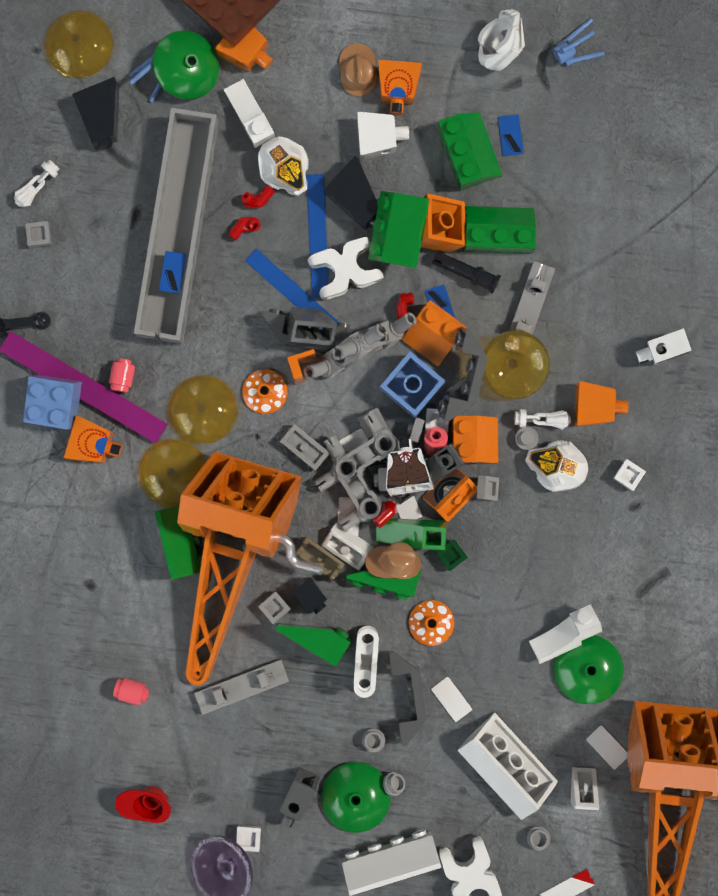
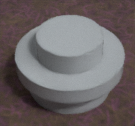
M531 427L521 428L515 436L516 444L523 450L534 448L538 443L537 432Z
M369 729L363 734L362 744L367 751L378 752L385 745V736L378 729Z
M395 772L388 773L383 780L384 790L390 796H398L405 788L404 778Z
M535 826L529 830L527 842L534 850H543L550 843V834L544 827Z

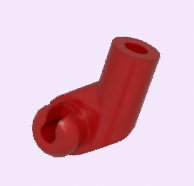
M266 185L260 194L245 192L241 196V201L247 208H262L275 194V191Z
M242 217L238 219L228 235L237 241L243 232L258 231L261 223L256 217Z
M404 292L400 294L396 305L397 320L408 313L407 305L414 304L413 293L405 294Z
M386 501L383 503L381 512L373 520L378 528L381 529L397 513L395 502Z

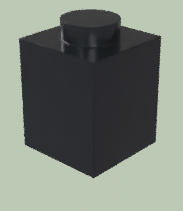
M311 577L292 591L308 614L312 611L317 614L326 607L324 602L327 600V597Z

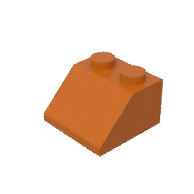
M429 193L425 194L424 198L430 200L421 247L450 253L466 246L465 202Z
M429 300L416 317V324L408 329L402 341L439 367L454 347L456 333L460 332L461 327H467Z
M456 416L452 419V445L464 464H498V417Z

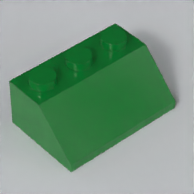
M480 112L459 113L438 121L437 129L459 191L503 176Z
M381 191L377 203L378 209L376 220L373 224L374 231L369 246L368 259L417 268L430 199Z
M466 206V246H464V252L532 254L534 252L536 242L534 208Z
M179 506L154 511L171 580L199 574L203 553L199 554L197 546L201 544L200 537L181 529L177 523Z

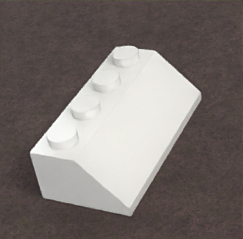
M496 713L492 714L458 749V752L521 820L539 810L558 783L555 777Z
M425 829L418 830L412 833L413 836L404 839L403 836L391 839L389 844L381 846V843H377L367 847V851L359 853L358 850L346 853V857L342 858V866L349 895H355L442 868L431 831L426 832Z

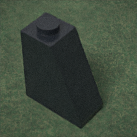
M115 77L72 94L96 150L99 148L101 150L110 148L117 141L120 87Z
M354 156L327 185L324 193L360 227L366 230L369 226L373 227L376 220L378 202L359 159Z

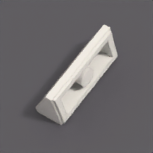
M335 523L321 544L323 548L358 571L365 563L367 554L374 549L372 545L351 531L345 532L339 523Z

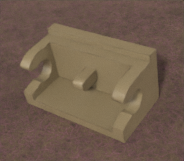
M309 537L305 539L302 546L295 553L298 559L323 566L321 575L330 582H333L345 565V563Z

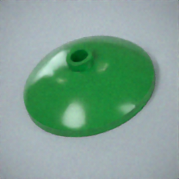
M175 31L165 36L155 48L152 59L153 72L160 86L170 95L183 100H194L206 95L216 84L219 75L218 57L212 45L201 35L191 31ZM188 58L193 60L194 65L188 63Z
M593 635L582 640L581 646L556 656L554 661V677L558 687L568 698L581 704H597L607 700L617 691L623 678V661L616 647L605 638ZM590 666L595 668V672L592 675L587 673V669Z
M348 762L336 767L327 776L321 792L322 807L330 822L339 829L352 833L365 832L376 827L385 818L391 802V796L384 790V775L374 766L364 762ZM353 796H358L360 802L355 804L351 799Z

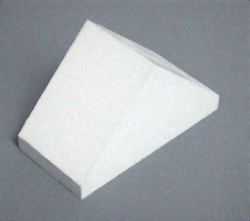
M572 767L570 803L575 809L599 810L595 768Z

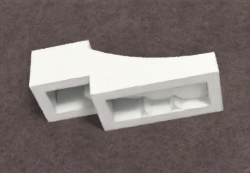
M244 79L224 89L228 100L255 148L275 137L266 116L257 104Z
M591 604L570 613V616L559 625L529 641L539 664L581 646L582 640L602 632L601 623Z

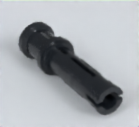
M440 251L436 252L434 260H432L433 265L471 281L470 283L473 286L479 285L490 290L491 294L494 293L501 278V275L491 274L481 266L475 268Z

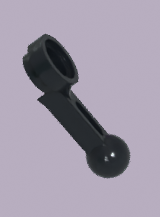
M38 312L31 317L3 319L0 317V324L2 326L0 339L5 336L8 330L32 327L39 330L47 329L50 326L51 318L45 312Z

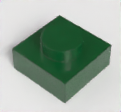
M455 539L446 545L445 550L436 552L449 572L468 558Z

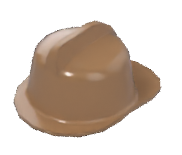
M354 43L348 45L343 49L339 60L342 86L347 93L353 96H365L376 85L377 73L374 53L364 44Z
M396 542L390 546H379L372 549L366 556L365 565L369 573L376 577L410 579L419 573L421 560L410 545Z

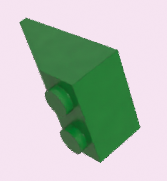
M279 623L275 629L335 667L351 643V639L348 638L349 633L340 627H337L335 630L332 627Z

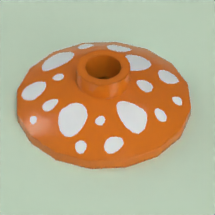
M269 369L257 370L251 373L245 380L242 388L243 399L246 405L254 412L260 414H272L284 405L288 395L287 384L283 377L276 371ZM267 387L269 389L268 394L262 395L260 393L261 388Z
M427 600L416 605L410 613L408 621L409 629L414 639L428 646L440 645L447 641L455 625L454 617L449 607L436 600ZM430 619L436 621V626L433 628L427 625Z

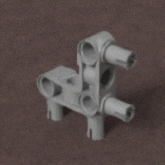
M407 313L398 320L389 319L376 326L353 333L333 349L319 356L316 363L305 367L303 370L304 376L308 380L318 376L330 379L342 373L346 368L370 353L384 348L387 349L403 340L404 331L416 324L415 316L412 313Z
M375 410L362 418L373 434L372 439L351 452H345L336 435L323 442L334 458L333 465L329 472L316 478L314 481L316 485L325 481L324 484L318 487L321 492H324V490L337 482L342 483L353 501L355 510L338 519L340 525L348 520L350 521L342 526L345 532L362 521L365 523L372 520L381 512L382 501L376 489H372L364 476L366 474L365 471L368 466L376 461L386 459L388 454L394 452L398 447L397 438L390 429L384 428ZM385 437L392 441V447L389 450H384L381 447V441ZM344 462L352 464V473L345 474L343 472L342 465ZM369 501L374 502L377 506V511L374 514L366 510V504Z

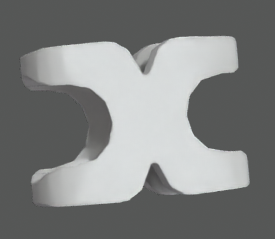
M369 237L347 242L343 247L342 255L335 249L330 248L315 253L308 258V263L312 268L328 267L335 274L333 282L321 288L319 295L322 300H329L344 295L348 291L349 282L356 288L362 289L376 284L384 278L381 270L365 271L357 264L358 256L369 251L371 244Z
M369 625L363 626L358 630L356 643L354 691L363 698L371 696L376 686L379 637L377 630ZM365 634H370L373 636V641L371 643H364L362 637ZM362 679H367L370 685L362 687L359 685V682Z
M481 836L472 839L474 853L467 862L456 861L448 848L439 850L446 877L455 881L451 888L453 896H469L475 889H483L488 892L489 896H502L495 874L487 870L490 866V858Z

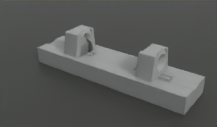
M533 262L503 348L523 355L526 354L556 268ZM530 288H538L541 290V293Z
M282 659L197 691L194 694L201 713L204 715L287 683L290 680ZM222 689L224 690L227 699L224 698L222 694Z

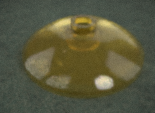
M71 11L61 15L52 23L46 35L45 49L50 62L59 72L73 78H86L100 72L109 62L113 52V37L109 27L99 16L88 11ZM74 37H80L78 42H73Z
M520 330L506 331L494 337L484 349L488 359L483 380L488 388L498 396L506 399L526 398L534 394L544 384L549 373V355L543 343L534 335ZM510 359L516 360L514 366L508 365Z
M206 375L191 377L182 382L175 389L169 403V417L174 429L186 440L197 444H209L225 437L233 428L238 414L237 401L229 386L218 378ZM200 404H204L206 406L204 412L198 411V406Z
M180 439L160 441L147 450L140 462L139 481L141 487L153 502L161 506H180L181 494L206 461L202 453L187 441ZM170 468L175 469V475L169 477L167 474Z

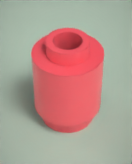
M118 358L117 362L112 363L109 378L110 390L128 393L129 388L132 387L135 366L131 365L132 361Z
M432 427L426 431L423 448L427 455L432 457L447 446L448 435L446 431L440 427Z
M128 678L118 679L113 697L118 698V701L140 706L142 702L146 703L150 689H147L146 683Z

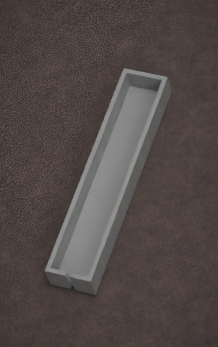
M171 108L134 334L139 338L152 340L160 338L165 342L183 344L219 126L216 114ZM166 251L186 254L180 293L159 290Z

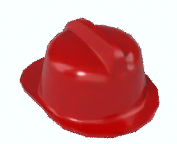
M149 785L141 790L124 791L117 796L115 801V808L118 813L131 820L162 823L171 814L168 795L156 786Z

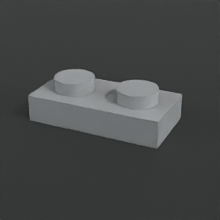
M295 424L280 441L315 471L330 454V452Z

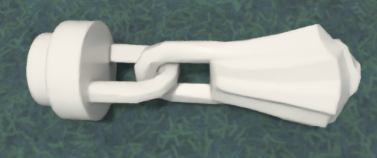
M50 159L40 165L45 170L41 175L33 177L24 187L15 191L14 200L19 207L31 206L35 195L44 186L45 178L48 175H51L53 178L58 175L57 171L59 168ZM37 180L40 184L35 188L33 184Z
M520 409L515 411L514 424L525 428L526 422H534L536 425L553 426L563 430L571 423V417L563 410L527 415L526 409ZM540 417H546V421H540Z

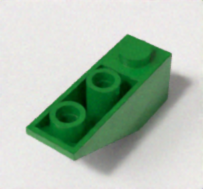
M391 518L381 529L376 527V541L391 544L403 542L418 549L445 550L446 520Z
M368 570L347 574L346 578L350 579L349 584L362 588L364 584L373 586L372 591L385 594L386 590L395 592L394 597L408 600V596L414 598L421 571L410 579L376 577L369 573Z

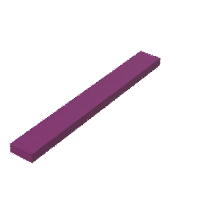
M10 331L0 347L2 353L39 375L82 381L81 400L156 444L168 426L164 421Z

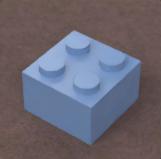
M410 351L382 383L380 390L415 419L444 385L445 380Z
M39 374L29 376L23 422L67 430L71 429L75 417L78 416L82 381Z

